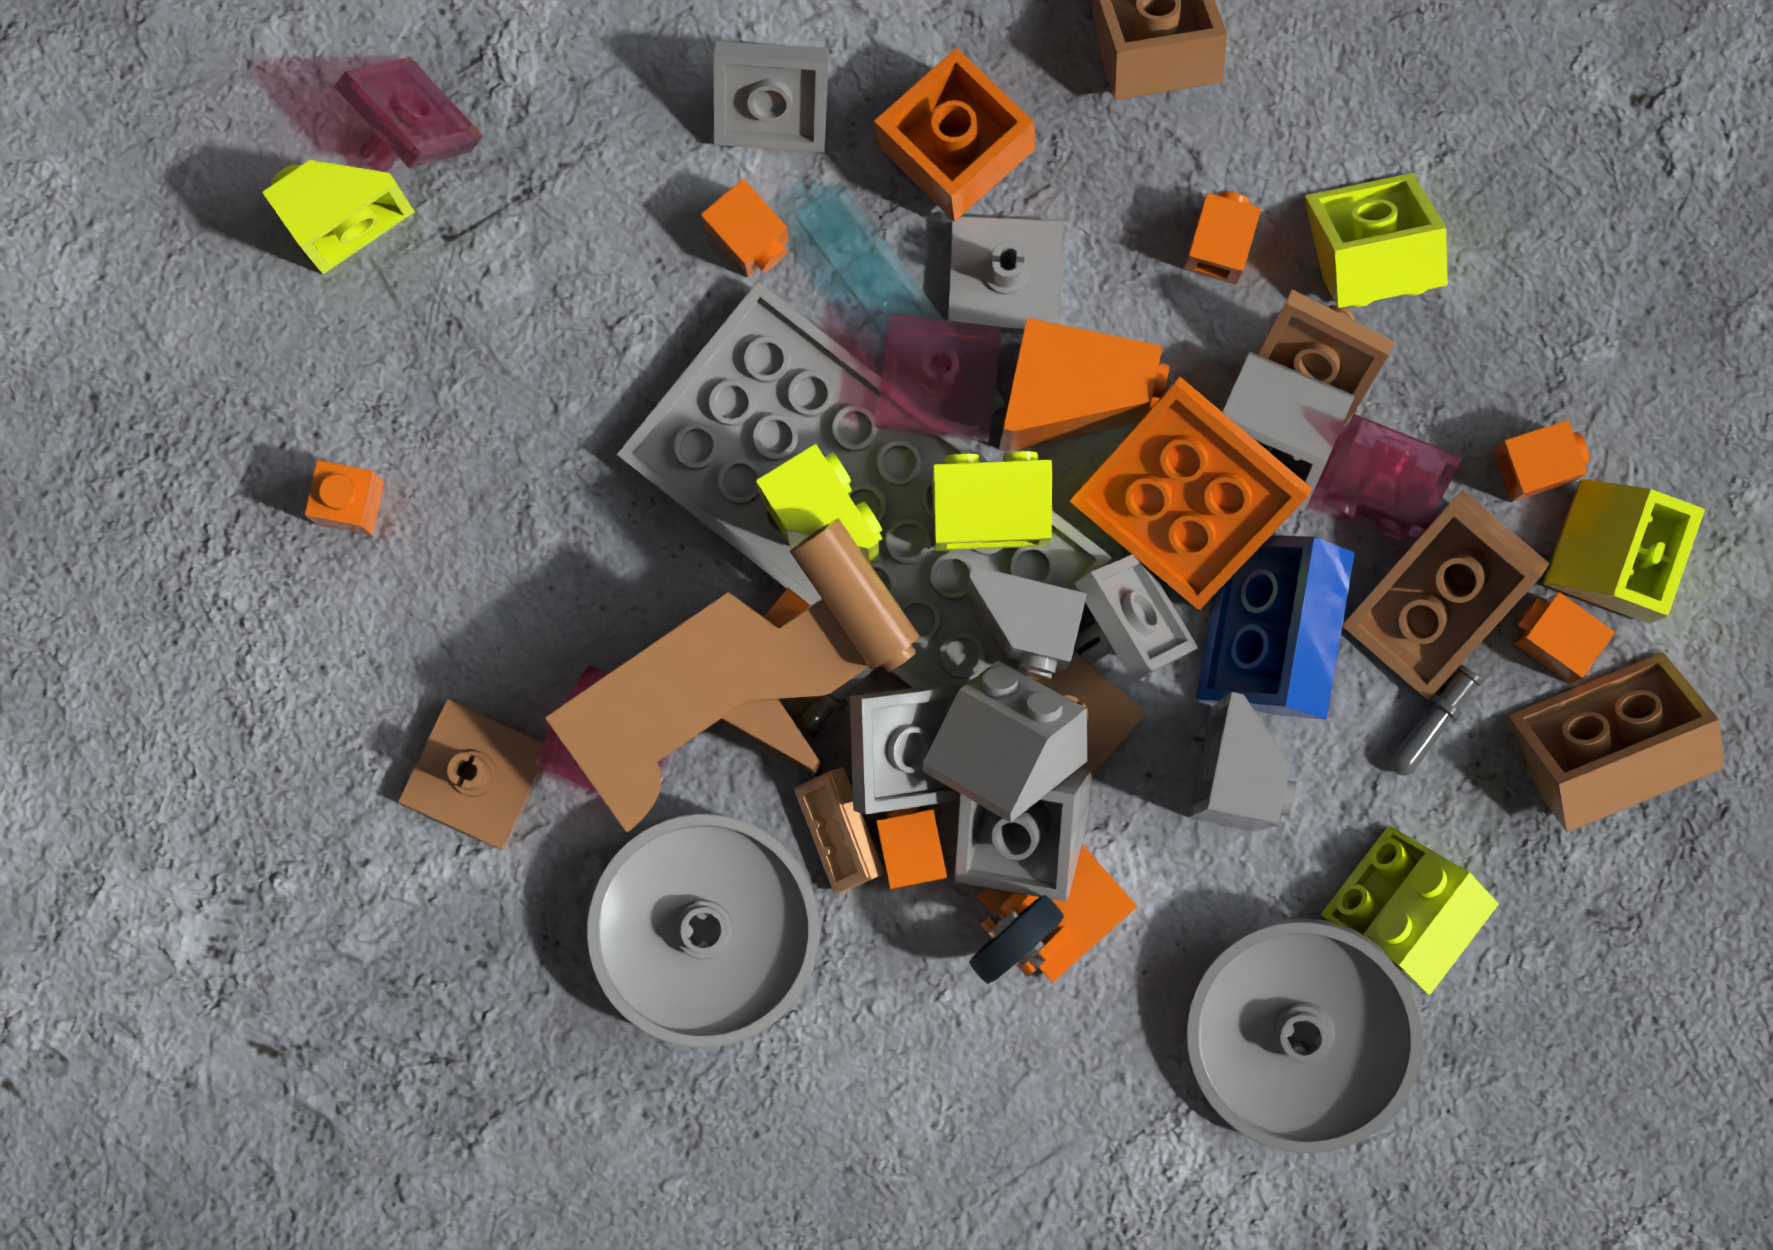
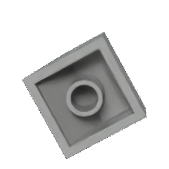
M972 565L966 593L1007 660L1018 662V672L1032 677L1050 680L1055 672L1064 673L1071 662L1087 593Z
M996 661L959 689L923 761V772L1011 823L1087 762V709L1006 664Z
M1078 768L1011 823L960 793L955 882L1042 897L1045 894L1050 899L1066 902L1070 895L1087 826L1091 770Z

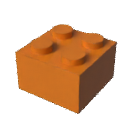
M957 47L874 120L879 149L954 222L1036 149L1034 121Z

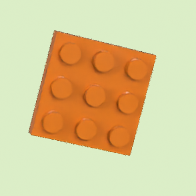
M1179 376L1074 493L1069 502L1196 609L1200 610L1309 496L1312 488Z

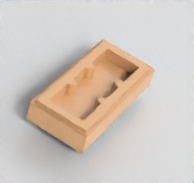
M844 767L829 771L794 788L834 895L885 874L862 813L853 811V790Z

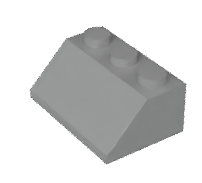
M1230 692L1210 709L1188 818L1257 832L1278 825L1282 815L1289 817L1295 799L1296 782L1288 780L1290 764L1244 694Z

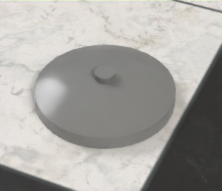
M695 814L669 819L648 828L630 840L614 856L601 875L593 893L587 921V941L592 967L600 986L614 1007L628 1021L649 1035L665 1042L688 1047H718L740 1042L755 1036L779 1020L792 1007L805 988L814 968L820 939L819 914L814 892L806 874L793 855L778 840L762 829L739 819L714 814Z
M1288 919L1265 924L1250 930L1225 947L1212 961L1200 980L1191 1002L1187 1025V1046L1190 1063L1200 1089L1217 1113L1232 1127L1252 1140L1271 1148L1296 1153H1321L1345 1148L1364 1140L1382 1128L1398 1112L1410 1094L1418 1075L1422 1057L1423 1033L1420 1010L1411 985L1402 970L1387 956L1380 946L1357 931L1340 924L1316 919Z

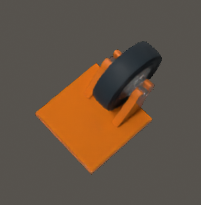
M1082 844L1070 895L1066 902L1050 899L1045 894L1042 897H1036L992 888H985L976 896L991 913L980 925L992 939L971 957L969 964L987 984L993 983L1013 965H1016L1026 977L1039 968L1053 983L1138 906Z

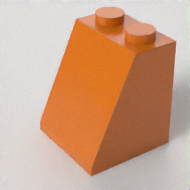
M1027 318L999 450L1011 452L1137 424L1146 414L1148 408H1151L1164 394L1170 365L1160 363L1163 346Z

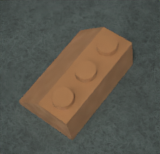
M1664 652L1508 715L1510 726L1540 796L1566 832L1725 768L1719 718Z

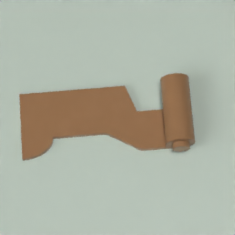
M839 518L822 526L790 550L791 555L821 597L820 600L778 628L727 591L545 717L626 833L647 815L658 797L662 778L658 761L741 704L751 700L824 696L832 693L868 667L874 669L882 665L889 672L905 663L916 653L911 644L918 639L919 634Z

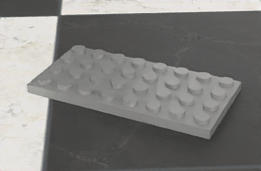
M760 282L753 286L617 453L618 458L773 581L785 590L789 587L808 604L812 605L820 600L821 597L791 555L790 550L793 547L790 546L762 502L756 480L814 444H817L824 457L834 452L851 479L849 485L852 492L848 493L855 506L865 501L882 528V531L879 532L882 540L878 542L879 559L871 563V566L919 634L918 639L911 644L916 653L905 663L889 671L909 688L952 684L962 688L996 661H1000L1018 671L1019 663L1007 660L966 593L972 565L1078 591L1074 582L1091 571L1106 566L1112 559L1108 553L1054 511H1052V538L1048 547L935 551L932 497L934 464H945V457L954 454H977L980 456V463L989 461Z

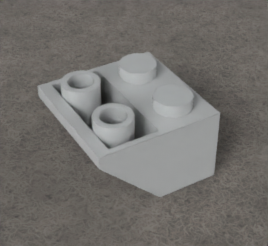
M1249 352L1222 412L1312 488L1309 496L1297 508V510L1305 512L1355 395Z

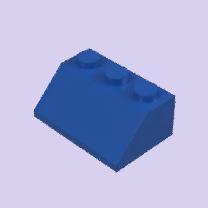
M1271 535L1213 595L1195 699L1216 704L1230 692L1244 694L1254 711L1280 716L1327 720L1355 552L1317 537Z

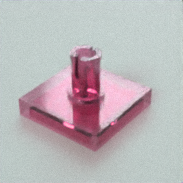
M411 57L346 70L334 86L374 130L368 141L361 146L360 154L364 159H367L375 152L368 164L378 171L388 172L391 170L398 157L410 169L472 152L483 137L480 131Z
M890 313L876 428L988 442L1002 327Z

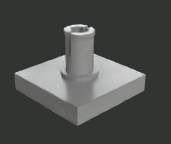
M715 41L713 53L714 145L824 152L826 142L829 48L787 46L784 44L774 45V43L757 44Z
M961 216L955 222L952 220L947 330L1023 333L1027 318L1060 324L1064 221Z
M1134 555L1127 556L1091 571L1074 582L1078 591L1087 593L1085 603L1096 619L1095 623L1084 630L1078 631L1075 645L1079 649L1087 643L1090 644L1100 638V642L1081 653L1086 662L1096 664L1103 657L1115 651L1133 682H1136L1183 658L1198 648L1154 573Z
M942 684L850 696L853 811L866 815L960 800L959 792L923 772V761L960 686Z

